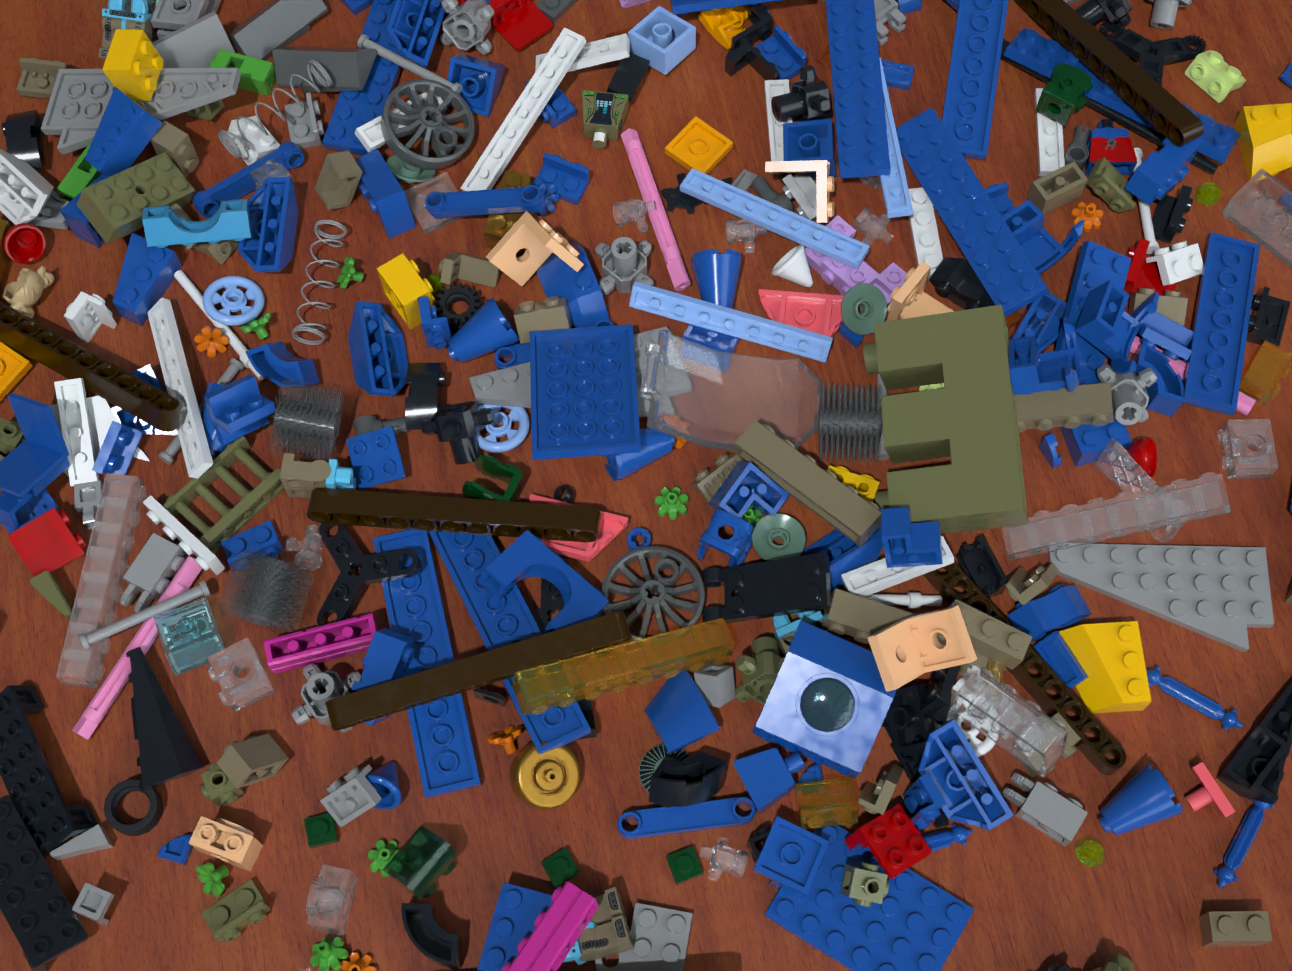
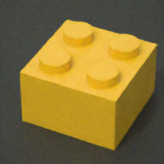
M116 29L102 71L114 87H117L134 100L151 101L153 93L157 88V81L160 71L163 69L164 60L143 30Z
M402 253L378 267L377 272L384 294L411 330L421 324L418 297L428 296L431 306L435 304V298L431 294L433 288L426 278L421 279L418 275L420 271L416 263L412 259L408 261Z

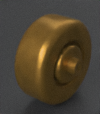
M548 741L540 742L541 746L549 743ZM531 742L519 750L510 768V783L515 795L526 805L541 810H552L566 804L576 793L580 782L578 760L574 753L565 745L539 754L535 745Z

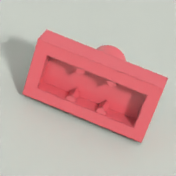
M1201 762L1194 766L1191 771L1202 787L1185 797L1191 809L1195 812L1212 802L1223 820L1233 815L1236 811L1204 763Z

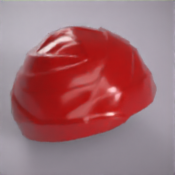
M22 223L11 227L6 232L3 246L6 255L16 263L31 264L38 261L44 254L46 241L43 233L37 226Z
M1143 437L1137 439L1126 449L1125 462L1127 470L1134 477L1141 480H1151L1157 468V448L1153 438Z

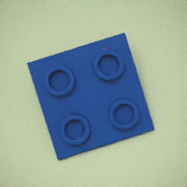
M393 426L346 439L359 490L390 481L401 480L406 477Z

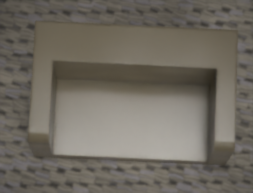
M349 150L326 155L314 188L328 210L350 206L363 173Z

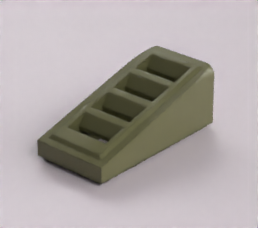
M45 570L29 580L31 586L70 622L74 624L79 622V617L61 585L49 571Z

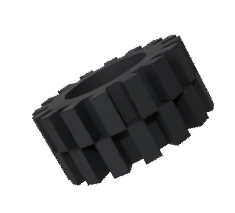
M452 283L449 285V290L444 287L442 288L443 294H437V300H435L437 317H447L451 332H455L456 328L460 329L482 306L477 291L474 288L471 290V286L468 284L463 288V284L458 283V287L454 288ZM462 301L468 304V309L464 313L453 314L449 311L450 305L455 302Z

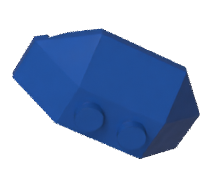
M396 0L385 32L403 57L426 68L445 13L441 5L442 0Z
M268 177L263 182V185L247 201L251 221V238L239 241L238 252L255 272H281L293 259L298 221V207L293 179L291 177Z
M577 241L569 243L580 253L577 258L584 264L578 272L555 253H552L537 270V275L546 298L551 296L566 297L572 326L581 327L602 319L610 320L601 289L584 248Z
M357 301L348 336L355 384L370 395L394 397L406 384L408 370L403 333L393 319L384 312L385 309L380 303Z
M881 525L861 547L835 529L805 548L800 556L826 552L830 560L831 592L835 588L841 589L844 587L841 574L877 561L883 548Z
M954 718L928 734L917 770L921 776L927 773L930 774L947 803L942 810L948 819L990 831L1014 816Z

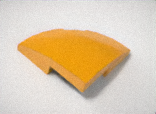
M741 5L733 8L726 7L702 11L697 17L712 37L729 50L732 38L746 30L745 28L743 29L744 20L748 18V11L746 5Z

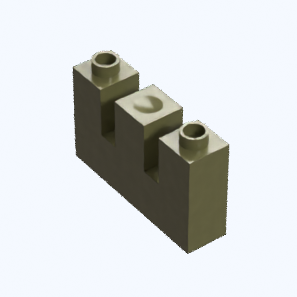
M1002 304L874 323L876 342L865 343L863 346L865 367L868 375L879 373L886 390L944 383L945 387L880 397L884 447L892 463L951 457L952 462L950 465L886 472L888 491L876 492L875 504L880 510L892 507H909L911 523L939 521L941 534L1029 524L1016 400L1009 370L1008 325Z

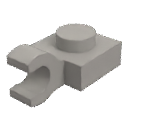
M99 480L74 484L75 509L78 513L83 512V524H87L88 530L99 529L97 509L105 508L103 483Z

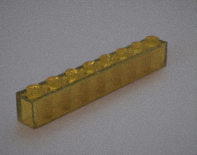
M719 618L516 672L512 687L523 716L531 713L538 715L544 713L549 708L556 706L567 707L575 701L585 698L586 700H593L607 692L618 693L636 684L643 686L655 679L662 677L666 679L672 678L678 673L687 670L691 672L698 671L705 665L713 663L716 665L723 664L731 658L736 645L724 619Z

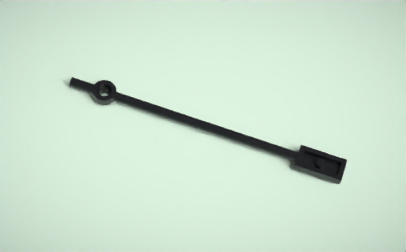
M1003 39L1001 51L1002 59L1008 61L1009 63L1017 66L1018 68L1028 72L1029 74L1037 77L1038 79L1046 83L1052 80L1012 59L1003 56L1006 48L1010 44L1009 41ZM1084 97L1088 101L1086 103L1087 106L1164 147L1162 142L1166 139L1165 136L1093 99ZM1197 153L1190 162L1213 175L1219 167Z

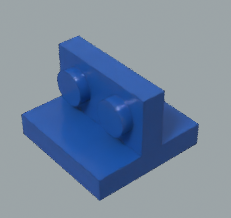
M251 374L204 396L218 440L223 445L270 423L268 415L274 413L276 409L273 401L260 394L256 378Z
M776 816L752 871L770 879L768 884L777 889L785 886L806 896L829 841Z

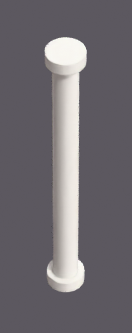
M1133 148L1137 158V164L1133 173L1142 163L1143 151L1141 148ZM1138 198L1144 238L1150 241L1146 254H1154V250L1160 248L1159 243L1155 240L1150 206Z

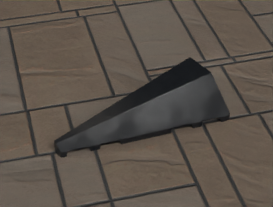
M140 647L128 651L126 655L130 657L131 673L128 676L129 682L133 683L134 696L131 698L134 738L138 740L140 756L137 758V766H141L142 774L139 788L140 791L161 786L168 781L191 775L203 768V765Z
M1292 680L1216 777L1241 797L1271 805L1278 800L1279 796L1277 793L1280 782L1283 780V769L1292 744Z
M928 683L897 689L881 726L885 727L893 743L890 745L911 783H914L921 777L917 769L928 734L935 730L934 721L920 712ZM940 809L941 815L934 819L935 823L933 825L935 828L949 825V819L943 810Z

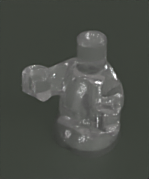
M630 199L626 202L617 201L613 203V215L619 227L636 220L639 232L648 231L646 214L647 212L657 210L655 200L644 202L639 199Z
M867 206L851 224V226L865 234L861 242L869 246L874 240L879 238L888 244L894 237L887 231V224L891 219L887 218L884 213L882 216L877 217Z
M726 219L727 244L744 241L745 253H755L754 239L757 235L768 234V230L745 219Z
M309 525L306 528V537L301 542H297V539L294 537H290L286 541V549L288 551H299L294 557V564L301 565L297 566L299 568L316 570L321 567L322 558L320 553L323 550V546L321 543L322 538L318 534L319 527L317 525Z
M721 836L718 837V842L713 848L702 845L699 856L709 859L712 867L709 870L707 879L718 882L723 871L742 878L748 861L749 851L729 847L730 839Z

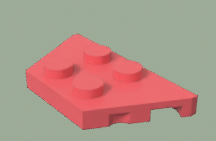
M759 289L758 291L762 307L767 318L829 337H834L843 324L841 317L843 295Z
M534 494L529 496L530 503L579 506ZM600 511L601 519L598 540L594 542H574L541 539V541L556 554L590 562L628 526L629 520L628 517Z

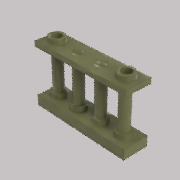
M244 436L230 442L226 449L213 460V465L198 479L193 478L180 491L170 495L163 505L174 517L180 513L202 535L198 540L213 554L222 547L220 542L233 537L284 490L280 480L281 470L277 468L273 472H267L247 453L251 447ZM238 460L261 480V483L254 490L249 491L228 471ZM219 477L242 498L234 508L229 509L208 489ZM199 495L222 516L221 520L214 526L209 527L188 507Z

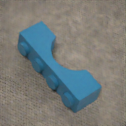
M247 199L221 201L218 211L211 218L198 222L188 221L179 217L170 205L143 208L142 221L147 247L164 248L175 244L188 246L197 242L217 243L221 240L232 239L234 241H242L246 238H251V221Z

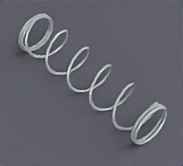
M311 60L307 64L308 74L312 83L301 75L292 74L290 76V86L294 96L283 89H273L272 98L278 112L265 103L256 102L255 114L261 127L253 120L239 116L237 118V127L243 141L229 131L221 130L218 132V137L225 148L236 158L242 156L241 150L228 135L230 134L250 150V146L239 126L240 118L250 121L265 135H268L257 113L258 104L268 107L286 122L274 97L276 90L286 93L303 108L292 85V78L294 76L302 78L321 94L311 76V70L321 84L330 87L332 85L331 78L321 64L316 60ZM313 64L320 70L326 81L319 75Z
M324 219L315 223L314 232L320 240L310 246V254L316 261L306 266L305 272L311 282L306 283L301 288V295L307 303L300 305L296 311L298 318L303 324L296 326L292 330L294 339L308 345L323 343L325 336L319 330H326L327 327L319 323H306L299 316L300 308L307 304L321 309H330L331 306L324 302H310L304 296L303 290L311 283L325 288H335L334 283L323 280L315 281L308 274L309 266L316 262L332 268L340 266L338 262L333 260H318L312 252L313 246L321 241L333 247L344 246L341 241L335 239L345 237L347 230L341 223L334 220ZM319 224H332L341 228L344 233L340 235L328 234L319 230L317 226ZM319 235L329 239H322L321 237H319ZM326 241H334L342 245H334ZM323 262L335 263V264H337V266L329 265V264H326V263H323ZM320 283H327V284H331V285H333V286H326V285H323V284H320ZM316 304H323L329 307H323ZM312 325H317V326H321V327H324V328H318V327H315V326H312ZM295 332H313L322 339L315 341L303 339L297 336Z

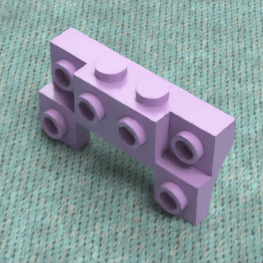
M838 215L826 225V227L851 238L856 234V230ZM808 247L804 250L808 265L821 275L824 282L829 285L832 284L843 296L854 285L860 283L872 284L881 290L888 308L892 301L890 296L897 286L902 287L906 282L904 279L907 273L894 262L881 274H878L864 261H862L858 269H855Z

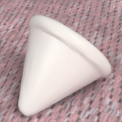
M798 245L790 250L777 262L771 271L773 276L784 278L809 288L813 285L803 245Z

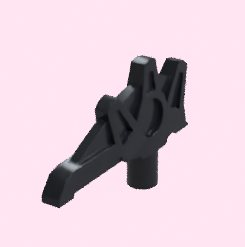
M680 173L676 176L679 184L676 188H667L661 191L664 199L667 201V211L673 212L675 207L686 209L688 214H694L695 206L702 203L709 205L680 191V185L686 177L685 173ZM732 177L725 178L721 181L731 185Z

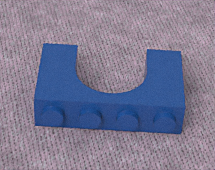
M528 530L486 567L479 581L499 599L520 580L528 577L543 578L554 584L563 597L564 608L548 623L542 634L598 618L609 602L600 590L595 589L579 572L574 571L558 554L552 552L543 544L540 538L534 536Z

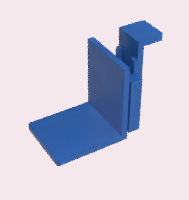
M11 392L7 397L25 440L0 461V490H2L0 495V524L16 530L20 525L14 513L33 496H37L70 466L67 458L70 454L51 407Z

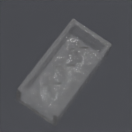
M1261 168L1229 200L1222 215L1292 268V191Z
M972 664L953 686L951 711L1042 777H1045L1064 753L1068 730L1065 725L1057 718H1050L1042 713L1041 708L1034 702L1022 699L1010 685H1003L995 680L993 674L987 669L978 668Z

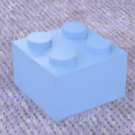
M658 6L628 32L630 40L629 52L649 60V66L666 75L696 48V27Z

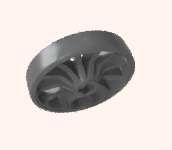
M415 79L400 84L387 97L381 115V130L388 147L402 161L421 169L437 170L456 163L468 150L474 137V118L466 101L449 86L434 80ZM416 92L427 93L426 106L421 103ZM407 94L413 107L400 97ZM434 95L444 99L438 108L433 107ZM450 104L457 110L456 113L442 114ZM391 105L395 106L405 115L390 111ZM462 120L464 128L449 124ZM390 122L405 125V127L392 129ZM415 134L405 146L397 139ZM422 137L421 155L412 152L411 148ZM457 137L464 138V143L459 144ZM429 141L438 158L428 157Z
M641 547L624 554L613 563L606 573L601 592L607 599L609 593L631 597L630 600L619 603H608L603 609L604 615L636 607L626 618L628 627H630L645 612L639 636L631 633L632 639L627 642L646 649L665 648L683 640L697 625L704 607V585L698 570L685 556L665 547ZM647 558L660 559L654 567V580L649 575L645 561ZM639 561L644 581L638 579L626 566ZM664 569H669L673 572V576L667 579L662 578L659 574ZM620 573L635 588L613 584V581ZM684 573H687L693 583L672 588ZM697 592L698 602L690 603L673 597ZM654 593H657L658 597L653 596L652 599L648 598V595L652 596ZM670 607L693 612L694 615L686 623ZM661 612L680 629L678 632L667 635ZM652 613L655 615L661 638H646Z

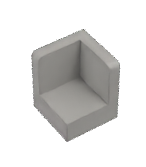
M710 663L694 672L695 684L708 706L720 708L736 698L732 666Z
M85 883L72 910L88 919L107 926L109 920L104 918V915L115 895Z

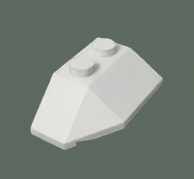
M0 149V211L15 225L28 223L43 210L54 187L27 162Z

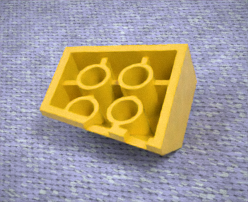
M1292 103L1244 106L1234 124L1236 131L1241 133L1238 140L1249 185H1252L1267 176L1270 178L1277 175L1280 171L1288 168L1292 169Z
M1138 621L1082 624L1059 631L1089 677L1075 686V689L1083 705L1092 714L1143 711L1152 702Z

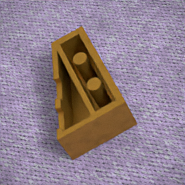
M505 170L499 189L531 185L530 176L524 173ZM525 212L490 214L484 229L486 247L493 249ZM526 248L520 249L517 255L523 256Z

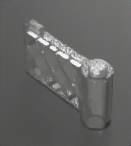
M1113 439L1107 444L1096 466L1151 522L1150 533L1153 538L1160 542L1173 540L1190 518L1191 508L1189 504L1180 498L1171 499L1135 462L1119 442Z

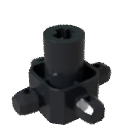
M1087 0L1074 10L1092 26L1107 16L1111 23L1116 21L1120 26L1125 27L1131 22L1129 12L1133 9L1128 0Z
M812 65L801 67L800 79L802 81L792 83L791 93L775 96L771 101L772 112L777 121L793 117L800 121L821 120L829 118L831 114L828 87L825 81L816 79L815 69Z
M474 401L447 405L439 408L432 418L425 419L421 423L422 433L426 435L437 433L440 442L449 441L455 464H467L476 461L478 455H480L475 435L478 434L484 425L491 424L495 420L493 409L490 408L478 410L477 402Z

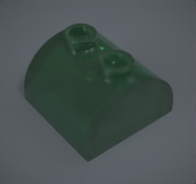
M420 826L382 870L404 890L420 901L422 897L427 898L434 893L436 889L435 882L441 875H448L455 867L454 860L458 857V853L446 840Z

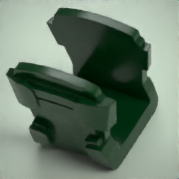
M1061 63L1058 66H1054L1051 74L1053 78L1050 82L1048 81L1043 89L1035 111L1066 126L1073 112H1078L1088 102L1085 100L1083 92L1087 93L1093 87L1091 81L1092 77L1084 71L1069 64Z
M480 454L475 461L476 469L483 475L494 479L497 478L509 485L504 495L500 496L475 482L465 481L462 492L464 496L471 499L513 501L520 488L522 471L510 463L503 465L498 463L499 460L489 455Z

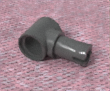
M1077 125L1073 140L1069 144L1064 156L1065 165L1075 161L1081 171H1083L1089 156L1087 142L1091 129L1085 126L1082 132L1083 125Z
M759 176L752 181V188L760 198L793 212L792 203L784 192L779 194L776 190H773L763 176Z
M364 415L353 421L356 436L393 426L395 434L407 433L405 417L381 421V419H376L375 416Z

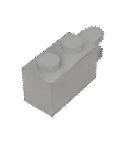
M153 533L123 577L129 586L122 595L120 604L126 607L129 606L139 592L142 595L135 604V612L146 609L153 599L157 601L187 557L181 547Z
M1013 774L1011 777L1012 782L1028 792L1026 798L1009 788H1005L1002 792L1005 798L1020 807L1016 816L1066 847L1073 840L1088 812L1082 809L1083 806L1078 801L1072 798L1066 799L1057 793L1058 790L1046 782L1040 783L1039 781L1033 783L1019 774Z

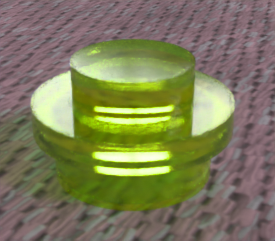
M1214 182L1204 183L1197 190V201L1202 205H1212L1222 197V190Z
M1085 840L1075 850L1079 861L1086 866H1099L1104 862V849L1094 841Z

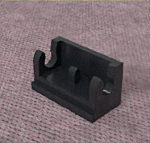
M629 52L628 58L621 59L606 93L629 95V102H631L650 61Z
M982 536L977 538L971 546L964 544L959 552L955 554V557L962 571L989 599L1004 592L1007 579L985 537Z

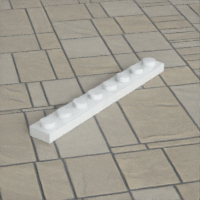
M564 27L461 186L462 191L490 190L493 188L586 44L585 37Z
M161 298L147 314L167 392L179 402L180 426L177 432L188 475L198 479L213 465V460L171 301Z

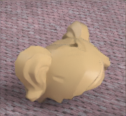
M41 266L36 271L22 268L17 277V282H10L4 290L3 298L11 304L10 307L31 319L35 314L32 305L38 302L43 289L51 286L55 281L52 273L45 271V266Z

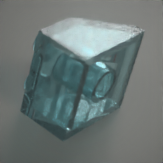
M207 597L154 617L166 658L175 676L228 656Z

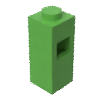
M222 49L218 50L216 57H213L210 62V68H238L241 72L238 85L240 89L269 96L276 81L275 68L272 62Z
M90 145L86 147L57 187V191L62 199L70 202L84 188L88 187L103 174L85 160Z

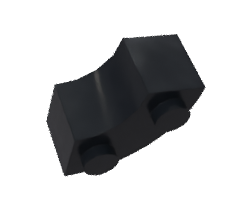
M37 110L7 115L6 121L2 123V131L6 138V152L27 162L34 169L43 167L46 163L43 149L44 133L41 130L42 125Z
M944 257L929 278L935 287V292L939 296L949 299L965 310L995 306L975 272L964 258Z
M409 363L406 384H409L408 397H405L406 430L421 429V423L425 419L432 418L439 408L444 407L443 404H440L441 387H445L446 377L445 371L440 369V363Z
M700 752L694 758L686 761L663 759L651 776L649 802L670 808L691 806L712 798L724 786L727 761L704 752Z
M401 903L402 920L405 930L419 951L429 960L440 966L460 970L462 947L460 936L446 932L439 926L436 921L435 909L431 904Z

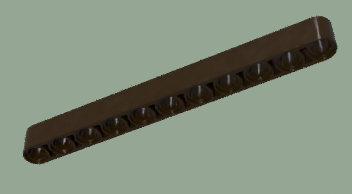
M1014 0L1020 8L1174 145L1181 147L1203 135V124L1197 116L1064 0Z
M0 302V341L69 380L83 378L85 389L163 432H171L179 428L180 411L179 402L176 398Z
M315 488L311 492L307 517L311 521L326 524L520 537L528 530L540 539L594 542L598 540L601 513L595 508L582 506Z
M955 562L941 567L946 570L947 574L945 575L938 574L935 570L923 574L949 605L957 599L971 607H977L983 613L1012 626ZM953 588H962L965 594L958 595L953 591ZM1030 645L1023 661L1013 670L1006 667L1050 718L1059 713L1081 738L1076 747L1100 773L1112 775L1125 764L1127 757L1124 749ZM1027 669L1037 671L1039 678L1029 676ZM1046 690L1056 692L1058 700L1049 698ZM1065 712H1073L1077 716V721L1069 720ZM1085 733H1092L1096 737L1097 742H1089L1085 737ZM1104 755H1112L1116 760V765L1109 764L1105 760Z
M624 611L614 612L340 696L325 702L332 730L338 731L631 640L632 636Z

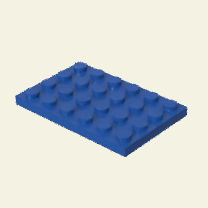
M633 324L530 331L533 460L640 453L641 442Z
M823 816L813 834L828 840L829 844L808 894L803 896L785 886L781 887L764 917L850 971H941L975 909L910 869H907L893 879L887 877L889 890L886 897H883L882 904L872 902L871 907L855 904L854 898L840 893L845 864L861 867L862 862L870 863L869 859L874 855L868 846L863 849L859 845L850 851L844 840L851 833ZM879 865L878 871L885 873L882 867Z

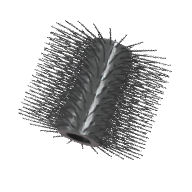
M281 382L282 402L279 398V404L277 403L275 415L273 416V434L277 441L275 446L276 444L279 445L280 449L281 445L283 452L286 447L288 453L290 440L292 452L293 449H296V453L298 450V455L300 452L301 456L302 448L303 450L306 448L307 455L309 452L312 457L313 453L315 460L317 456L316 446L319 460L321 458L319 454L321 453L322 455L321 448L325 460V457L330 456L329 449L332 454L331 446H333L334 450L335 440L337 441L339 429L341 428V411L338 408H341L340 403L342 405L340 396L339 398L336 397L335 400L334 392L332 395L329 390L328 394V389L326 392L325 387L324 395H328V397L325 396V402L323 391L321 394L318 389L317 393V388L315 391L314 386L313 394H317V396L314 395V401L312 390L310 393L307 388L306 392V387L304 390L303 385L302 393H306V395L303 394V400L301 389L299 392L296 387L295 391V386L293 389L292 384V399L290 388L288 391L285 386L284 391V385L283 396ZM303 451V452H302V457H303V454H304V458H305L306 451Z
M829 382L827 384L825 406V389L822 383L818 412L820 461L823 453L824 436V457L826 461L829 447L831 450L830 459H833L835 446L836 460L840 448L842 450L840 454L841 460H843L846 446L847 461L849 460L851 447L853 450L851 455L854 462L856 443L858 441V462H861L862 451H864V463H866L867 455L870 463L873 456L875 463H877L880 447L878 439L879 437L881 438L882 422L881 402L879 400L881 397L880 390L878 389L877 401L875 403L874 396L876 397L875 389L872 388L870 402L868 397L870 390L867 386L864 402L863 385L858 390L856 383L853 392L854 404H852L853 394L851 392L853 387L850 383L847 406V385L844 383L842 403L841 383H839L837 389L838 401L835 408V383L832 386V402L829 397ZM858 391H860L859 407H858V403H857V402L859 401V397H858V395H857V392H858Z
M249 553L250 557L253 558L240 561V563L246 565L239 563L235 565L243 568L241 571H235V573L242 575L235 574L237 578L235 580L238 581L234 582L240 584H236L238 586H235L237 587L234 588L236 590H233L235 592H227V594H237L233 595L235 597L227 595L228 599L233 600L230 601L232 603L228 604L234 605H228L232 607L228 611L235 612L233 614L237 615L233 616L240 617L228 618L243 617L245 620L241 621H248L256 624V627L260 625L263 628L264 626L270 628L269 626L272 628L291 626L286 624L289 623L286 621L291 619L286 616L293 615L291 613L297 614L296 612L299 611L292 612L289 610H293L290 608L299 610L297 605L300 606V604L293 603L298 601L291 599H295L293 597L301 599L300 594L303 596L306 594L298 593L300 590L293 589H300L299 587L302 586L301 583L303 582L298 578H302L303 575L298 574L301 572H297L300 571L298 569L302 568L289 566L301 565H288L289 563L283 562L284 560H278L277 557L275 559L269 555V557L264 556L265 558H260Z

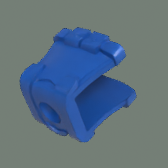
M715 509L711 516V522L699 539V548L696 553L697 558L703 561L710 547L730 556L728 568L742 566L752 546L753 526L730 513ZM723 526L731 527L734 531L733 537L727 540L720 538L718 535L720 528Z

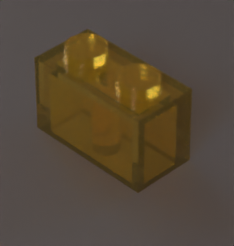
M1265 340L1240 382L1239 391L1255 399L1256 402L1263 406L1269 398L1275 399L1282 388V385L1278 384L1280 379H1286L1292 369V365L1289 364L1292 359V353Z
M852 778L795 784V802L801 828L810 829L858 823V803Z

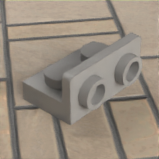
M311 92L306 93L307 101L301 102L303 108L298 103L284 105L291 142L297 144L300 149L322 145L320 135L325 134L322 120H317V115L321 114L318 100L313 101Z
M369 764L361 770L357 766L343 777L345 779L343 782L340 778L335 780L326 788L328 793L320 800L340 828L382 800L365 777L372 770Z

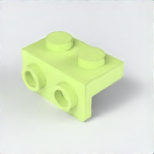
M1212 50L1198 54L1185 71L1186 76L1218 103L1223 102L1231 91L1241 88L1246 81L1241 76L1239 69L1229 66L1223 61V56L1220 53Z

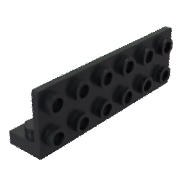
M9 685L0 693V775L14 807L45 859L50 855L51 851L58 848L71 836L80 835L98 825L89 803L67 805L26 716L28 714H39L45 708L35 685Z
M4 796L0 798V910L18 940L23 955L32 971H47L45 965L47 962L86 941L88 934L76 913L72 910V906L9 796Z

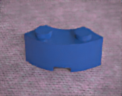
M283 342L268 343L246 351L248 359L255 370L263 378L266 377L276 383L277 386L281 387V382L282 387L284 385L286 388L287 386L290 388V383L291 388L292 384L293 388L294 386L298 388L299 383L300 387L301 384L302 387L303 385L305 387L308 386V383L309 386L310 384L320 383L313 359L303 360L294 357L286 349Z
M1142 343L1131 358V360L1136 362L1137 368L1134 373L1138 376L1142 370L1152 368L1158 377L1156 382L1150 387L1146 386L1149 396L1147 409L1172 417L1184 402V387L1180 374L1176 375L1173 368L1169 365L1170 360L1162 352Z
M1060 584L1049 591L1050 594L1044 597L1030 600L1024 606L1020 602L1016 604V610L1008 614L1014 627L1032 636L1031 642L1047 637L1046 632L1059 627L1062 630L1091 615L1092 613L1076 585L1064 586V584Z

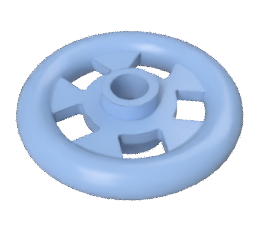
M226 276L217 279L206 288L202 302L206 313L213 320L224 325L236 326L246 324L257 318L263 310L265 298L261 288L252 280L241 276ZM237 287H244L247 289V291L243 293ZM225 288L226 291L220 296L217 292ZM247 299L254 300L252 307L246 306ZM221 303L224 309L217 310L214 304ZM230 312H242L241 315H230Z
M477 405L478 410L483 408L493 409L495 420L491 424L484 425L481 430L486 428L490 435L485 438L479 432L475 435L479 448L488 452L500 453L512 450L524 441L530 427L529 416L525 408ZM502 407L511 410L508 416L500 412ZM512 421L519 422L518 430H511ZM497 424H502V425H503L502 427H499V428H496V427H495ZM508 436L506 441H496V437Z

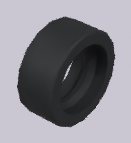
M128 779L119 782L110 790L105 799L104 813L106 820L114 829L127 836H139L148 833L157 825L162 816L163 803L160 794L155 788L140 791L139 783L142 781L140 779ZM140 791L149 798V811L140 822L127 824L118 817V805L128 793Z

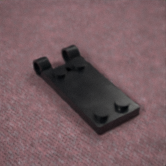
M826 552L724 569L707 568L702 571V581L705 587L716 588L724 585L725 607L704 608L702 620L706 626H720L728 623L831 608L830 560ZM738 590L737 596H734V591Z

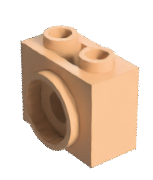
M203 816L200 817L189 840V844L199 852L249 872L252 871L263 847L254 837L252 831L225 819L217 818L216 821H213Z

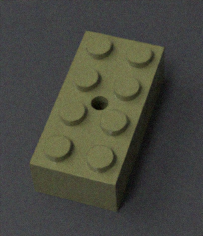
M163 152L84 188L76 205L108 245L144 227L142 221L143 208L172 206L174 203H177L181 208L187 207L195 189L166 152Z

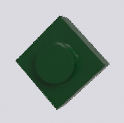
M330 813L304 819L308 845L311 849L339 842L335 820Z
M693 846L666 856L676 885L703 875Z
M566 848L541 862L555 889L580 875Z

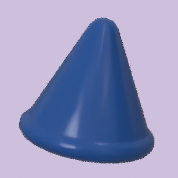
M388 762L365 775L366 779L382 798L374 808L391 810L400 804L402 796L399 789L398 771L395 762Z

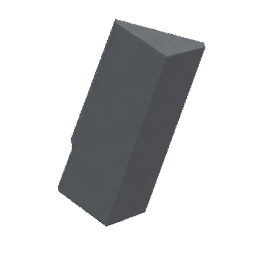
M271 0L230 31L227 36L231 45L241 55L267 60L273 56V49L284 48L310 31L309 24L328 12V9L322 0Z
M304 46L273 49L277 85L279 87H291L290 76L292 74L301 75L312 83L308 74L307 64L311 60H316L326 70L332 81V85L326 87L317 80L310 70L311 76L320 92L362 91L378 51L371 48ZM313 64L319 75L326 81L320 70ZM298 76L292 78L293 87H299L304 93L317 92Z

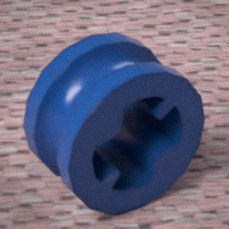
M634 528L627 536L628 549L632 551L637 548L651 546L649 532L644 528ZM641 536L642 540L646 541V543L642 542V546H636V542L632 540L636 541V537Z

